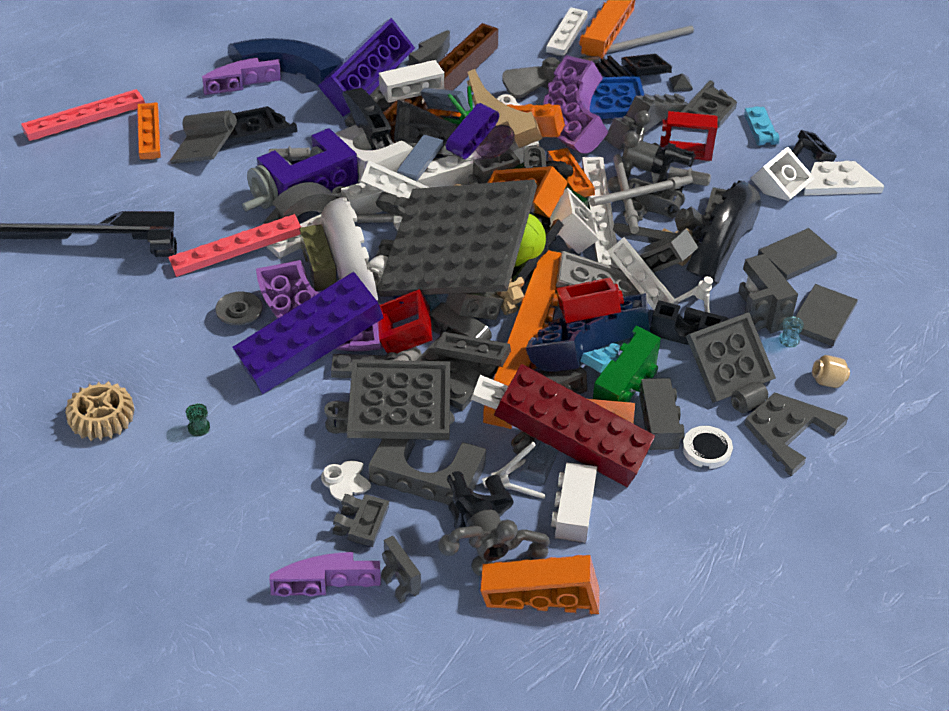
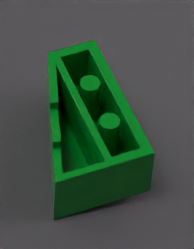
M636 325L632 331L634 333L632 340L629 344L623 343L620 347V350L623 352L616 362L611 360L595 381L593 399L630 402L632 396L636 392H640L641 379L653 378L658 371L657 359L661 338Z

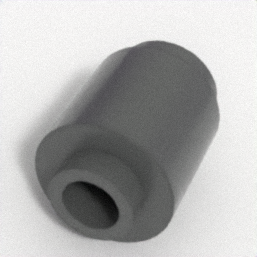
M752 382L733 391L731 398L732 406L741 413H746L760 406L768 399L767 388L761 382Z

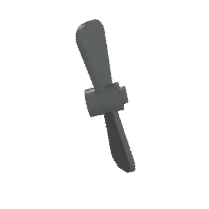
M586 56L580 58L592 61L594 63L599 61V57L597 56ZM549 57L543 60L542 66L505 70L502 75V82L511 96L518 99L522 98L541 86L548 89L547 86L549 82H553L554 72L561 62L554 57Z

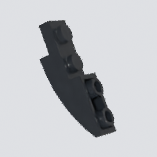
M362 88L343 91V97L358 128H363L372 150L382 149L394 144L389 134L391 127L375 100Z

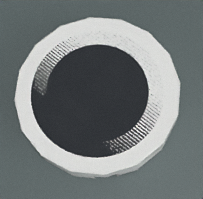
M698 426L686 433L683 440V454L694 465L699 467L704 465L709 466V469H715L724 466L730 460L733 450L732 440L722 430L712 426Z

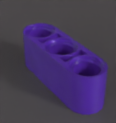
M478 103L446 142L447 151L462 159L469 158L497 124L499 112L482 103Z

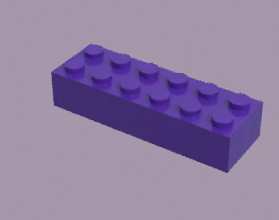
M390 18L378 26L317 86L344 117L350 113V110L343 97V91L362 88L370 95L379 86V73L394 70L415 47L395 21Z
M352 272L232 348L239 362L263 395L384 317L378 301L356 273Z

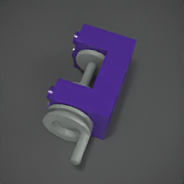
M328 128L311 135L312 149L310 150V158L292 165L275 150L257 157V166L247 171V181L254 199L243 203L242 207L245 211L258 206L264 209L270 208V206H274L272 202L281 193L301 183H318L331 192L336 187H348L358 184L357 153Z

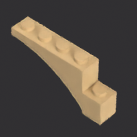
M475 69L468 71L470 80L467 81V84L471 87V91L474 92L472 95L474 105L482 103L499 112V120L488 134L491 143L509 136L512 142L516 141L518 147L522 148L542 139L532 111L528 113L522 112L500 102L483 86Z

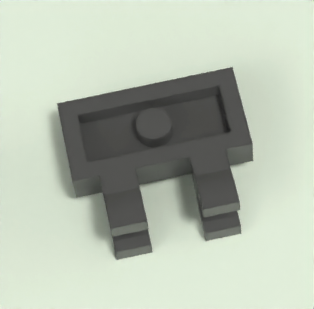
M345 493L342 499L343 507L341 514L336 513L333 520L335 526L332 534L344 536L348 533L349 541L373 547L388 511L389 501L367 494L361 500ZM355 513H357L354 519H350L344 516H353Z
M394 536L384 539L382 558L386 566L382 570L381 577L386 584L392 582V576L396 574L400 585L395 590V597L401 604L405 602V596L408 593L413 594L414 597L419 595L421 590V573Z

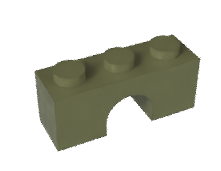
M322 224L300 228L301 249L305 262H309L310 278L314 290H325L336 283L337 278L336 266Z

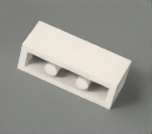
M436 60L379 73V89L388 103L398 99L402 100L421 95L420 91L424 88L444 90V72Z
M566 462L565 472H560L558 487L562 488V492H556L554 506L559 507L558 512L553 511L551 527L556 528V539L586 543L596 479V466Z

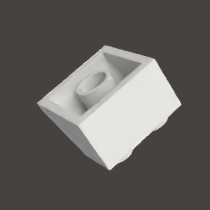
M789 147L785 148L751 177L763 194L787 201L815 179Z
M566 188L550 217L551 225L556 219L562 222L564 226L557 236L560 235L569 249L573 248L579 254L600 239L594 214Z

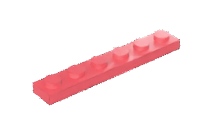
M135 89L21 123V126L29 141L38 140L64 130L97 122L100 119L116 116L130 110L138 109L137 104H143L145 101L139 91Z
M293 214L188 251L170 256L169 260L175 276L178 277L300 235V228L302 227L296 215Z

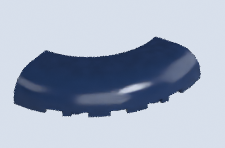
M261 38L239 41L228 45V56L233 63L258 58L259 62L279 60L280 72L295 75L297 73L304 74L306 79L316 85L322 82L344 60L321 46L292 39Z
M646 293L623 297L624 304H620L621 312L570 323H566L563 318L554 320L548 324L549 327L538 331L537 338L532 337L529 340L526 350L530 361L537 368L544 371L556 372L577 369L581 364L580 360L583 353L598 350L611 343L632 338L634 334L632 331L636 325L651 333Z

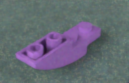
M258 58L227 64L202 76L204 95L243 90V85L281 80L279 60L259 62Z
M353 552L325 554L307 558L270 574L271 595L282 597L289 595L316 596L326 595V586H381L380 561H354Z

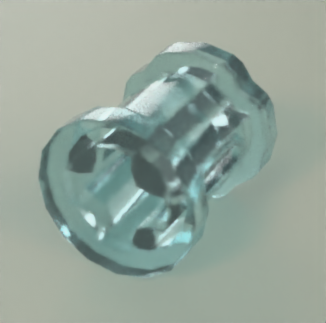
M791 316L783 320L784 330L779 337L780 343L786 347H796L800 343L799 334L804 328V323L800 318Z

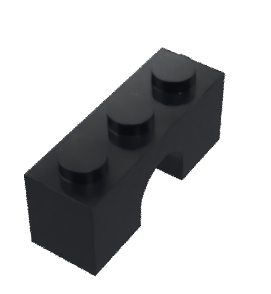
M658 300L652 315L650 330L652 334L662 339L689 345L686 338L687 335L724 322L727 317L703 312L700 321L688 322L680 315V305Z

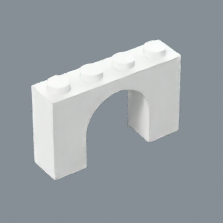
M357 125L335 133L357 153L359 175H361L367 160L397 172L413 150L412 146L399 141L382 149L368 151L372 148L363 128H358Z

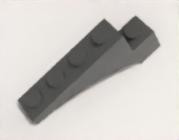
M644 94V96H635L626 116L613 119L608 130L609 133L604 140L619 150L625 149L623 136L626 132L637 131V124L634 118L638 111L645 110L651 116L650 123L645 126V132H647L654 125L666 119L668 111L681 112L688 103L679 94H654V96Z

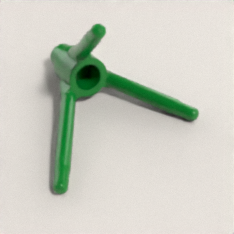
M470 86L467 87V97L471 109L464 111L451 94H448V98L461 115L459 117L460 120L444 119L460 125L472 111L473 101Z

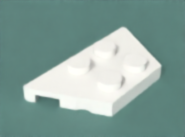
M855 161L815 162L811 170V174L815 179L805 186L803 194L883 193L884 185Z

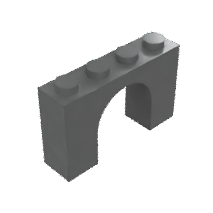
M382 439L369 463V482L449 505L453 501V492L447 482L448 475L450 474L452 479L455 480L452 472H462L468 488L474 491L485 467L486 449L462 442L453 462L447 468L434 473H426L415 470L407 463L415 446V439Z

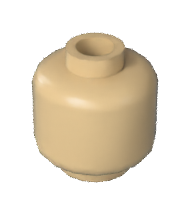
M824 355L814 362L812 376L819 385L839 388L849 379L850 369L844 359Z

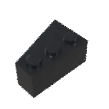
M397 100L394 141L418 143L423 135L443 140V146H446L448 138L459 126L404 100Z

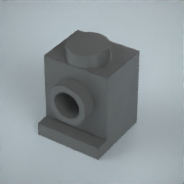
M692 206L688 209L683 208L679 210L674 218L678 231L689 229L692 231V236L697 240L703 236V229L708 223L707 217L701 215Z

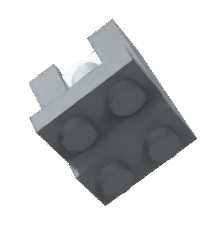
M765 254L745 259L743 270L748 275L747 282H741L738 291L746 302L744 314L750 313L757 331L766 328L771 334L790 328L798 293Z

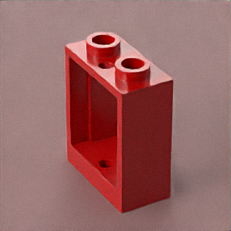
M668 111L667 119H663L662 131L665 132V136H661L660 146L664 147L668 143H672L678 148L694 152L696 160L712 161L718 116ZM672 126L707 130L705 144L670 141Z
M611 278L556 288L559 308L566 323L621 312L620 304H624L622 291L619 290L618 284L613 283Z
M420 289L379 305L384 317L378 321L379 341L386 353L395 352L398 354L432 341L430 307ZM419 314V319L393 329V323Z

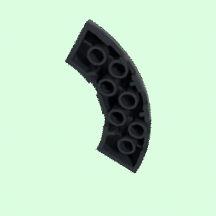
M738 180L737 183L734 182L732 187L728 188L723 194L722 200L724 202L722 204L717 203L710 217L713 221L705 225L703 241L697 244L699 248L692 253L686 268L690 273L702 278L711 277L713 282L719 283L737 243L746 231L753 229L760 210V194L754 186L742 180Z

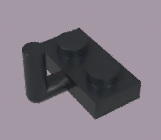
M805 130L799 132L797 135L799 140L792 149V152L797 157L803 147H805L820 162H833L837 157L815 133Z

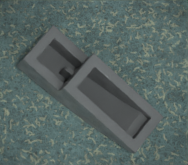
M446 30L420 42L419 49L409 53V66L433 60L439 63L450 48V31Z

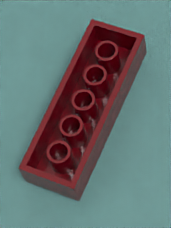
M523 364L518 368L494 413V416L584 465L596 466L597 472L627 488L637 475L655 437L650 432Z

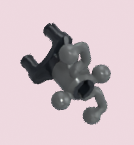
M645 110L638 111L634 118L637 124V131L626 132L623 136L625 149L622 161L627 180L630 177L631 169L634 167L651 172L653 183L668 180L666 174L671 163L677 162L692 167L696 156L694 152L678 148L672 143L661 147L643 141L645 126L650 123L651 116ZM611 177L607 184L609 190L612 193L621 191L618 177ZM681 186L680 189H676V190L682 192L684 186Z
M460 471L452 472L455 480L452 479L450 474L448 475L447 482L453 492V501L449 504L448 509L455 521V530L450 534L442 536L438 542L439 551L443 555L452 556L456 554L460 547L459 540L469 538V544L476 549L478 554L472 561V571L479 576H482L483 564H491L492 561L504 557L509 550L517 548L523 540L532 542L528 547V555L532 560L545 559L547 557L550 539L546 534L524 529L518 530L514 521L509 519L501 521L500 516L512 507L514 501L511 494L505 490L499 475L489 476L485 480V485L490 495H481L473 492L472 489L468 488L464 475Z

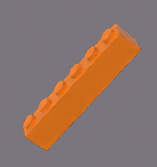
M607 0L606 3L604 2L602 9L598 10L596 18L592 19L591 25L587 27L585 34L581 35L579 45L582 46L581 54L597 56L603 59L633 13L635 0Z

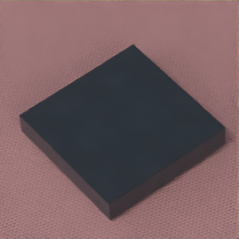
M656 53L621 58V64L636 77L672 73V66Z

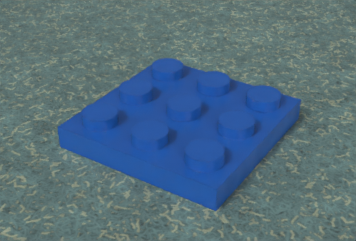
M602 77L603 79L592 95L590 112L598 115L600 119L623 118V116H626L634 97L644 96L640 77Z

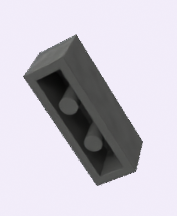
M684 229L643 247L637 253L655 273L683 262L699 247L688 230Z
M670 378L641 379L639 399L646 431L655 435L649 450L679 449L680 439H684V425L679 423L681 411L680 406L675 404L677 401L676 388H672Z

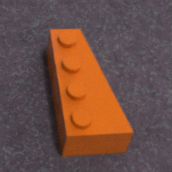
M553 166L494 170L488 183L535 180L537 188L530 212L548 218L551 217L568 183Z
M575 555L560 558L549 557L547 559L495 562L482 565L481 593L486 607L523 609L524 605H531L538 611H548V607H563L565 612L576 613V608L589 609V614H599V585L591 555Z

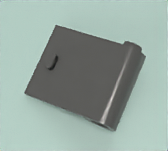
M230 110L186 115L183 118L182 124L187 137L171 158V163L214 159L233 131L237 122L236 116Z

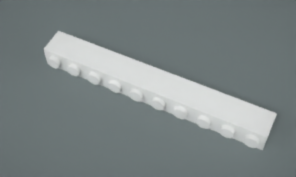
M508 138L476 148L467 159H462L457 155L447 156L432 161L417 182L428 187L453 186L455 184L469 185L468 176L473 174V160L511 149L520 159L521 164L524 162V149L532 145L539 146L540 143L536 141L519 148L516 141L512 142ZM364 183L354 184L341 189V197H346L347 201H350L356 216L357 214L382 212L376 205V201L382 191Z

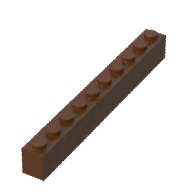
M484 23L480 24L438 63L444 72V90H454L468 77V71L476 69L498 48V28ZM422 95L402 99L426 111L429 109ZM397 101L383 113L391 127L389 134L393 143H397V141H394Z

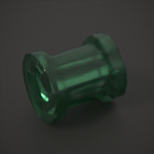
M200 403L188 406L185 413L189 420V433L193 436L206 435L210 430V423L207 420V407Z

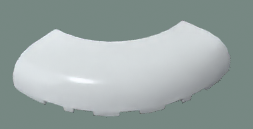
M346 197L330 201L322 211L321 224L336 266L338 278L341 280L350 273L355 272L374 298L378 300L373 272L367 270L366 267L369 264V255L366 247L361 246V243H364L361 227L355 226L354 223L357 222L356 213Z

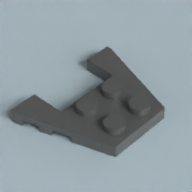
M774 392L764 403L746 417L745 425L762 445L766 444L773 452L772 456L777 462L781 461L788 475L793 476L805 464L806 457L788 445L812 423L835 436L847 424L848 417Z

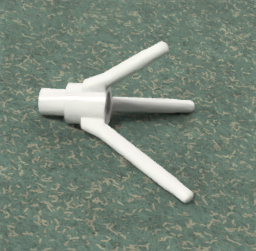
M708 276L705 277L704 280L699 282L697 287L675 298V300L679 303L695 295L698 299L704 301V312L710 313L709 293L712 289L713 279Z
M533 442L503 468L491 473V475H499L505 489H511L541 499L545 498L543 493L511 484L508 478V474L524 465L526 459L522 458L536 446ZM488 477L482 479L485 488H487L485 485V480Z

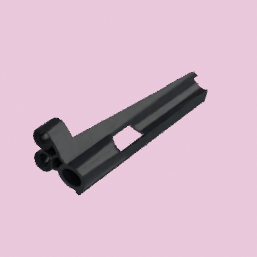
M120 211L100 223H0V239H68L72 233H132L134 240H147V242H150V253L154 254L155 257H170L177 254V240L174 237V211Z

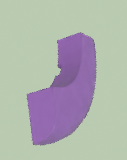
M566 55L554 72L553 82H549L547 86L549 91L544 97V104L560 105L565 126L557 138L570 149L586 154L592 152L609 133L600 117L590 112L592 95L603 78L594 62Z
M301 260L256 268L257 280L262 295L277 318H280L319 293L310 286ZM378 322L343 343L336 350L371 351L383 349L379 341Z

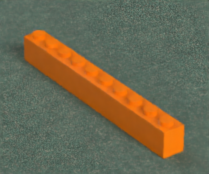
M548 250L537 262V267L533 271L507 342L510 344L511 352L502 367L498 366L494 381L509 386L521 364L536 370L537 367L530 361L526 347L532 337H538L540 329L549 327V321L553 322L555 315L554 306L558 307L559 304L556 288L559 287H556L561 253ZM484 405L483 423L512 429V425L494 416L496 409Z

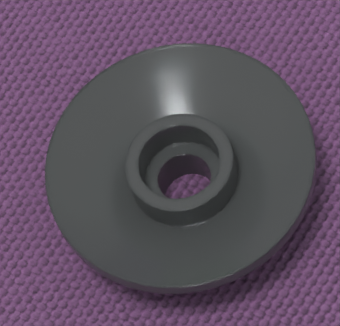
M243 291L232 292L219 299L215 307L216 315L226 324L245 325L253 322L260 316L262 303L252 293Z

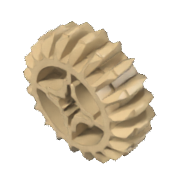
M98 381L97 385L93 386L88 384L87 388L79 387V393H72V398L67 400V407H65L67 423L72 428V431H74V434H79L82 439L88 436L91 441L95 437L101 441L106 436L112 439L114 433L121 435L122 429H128L129 423L133 422L132 418L135 411L132 397L126 389L121 388L118 383L111 385L109 381L106 384H101Z

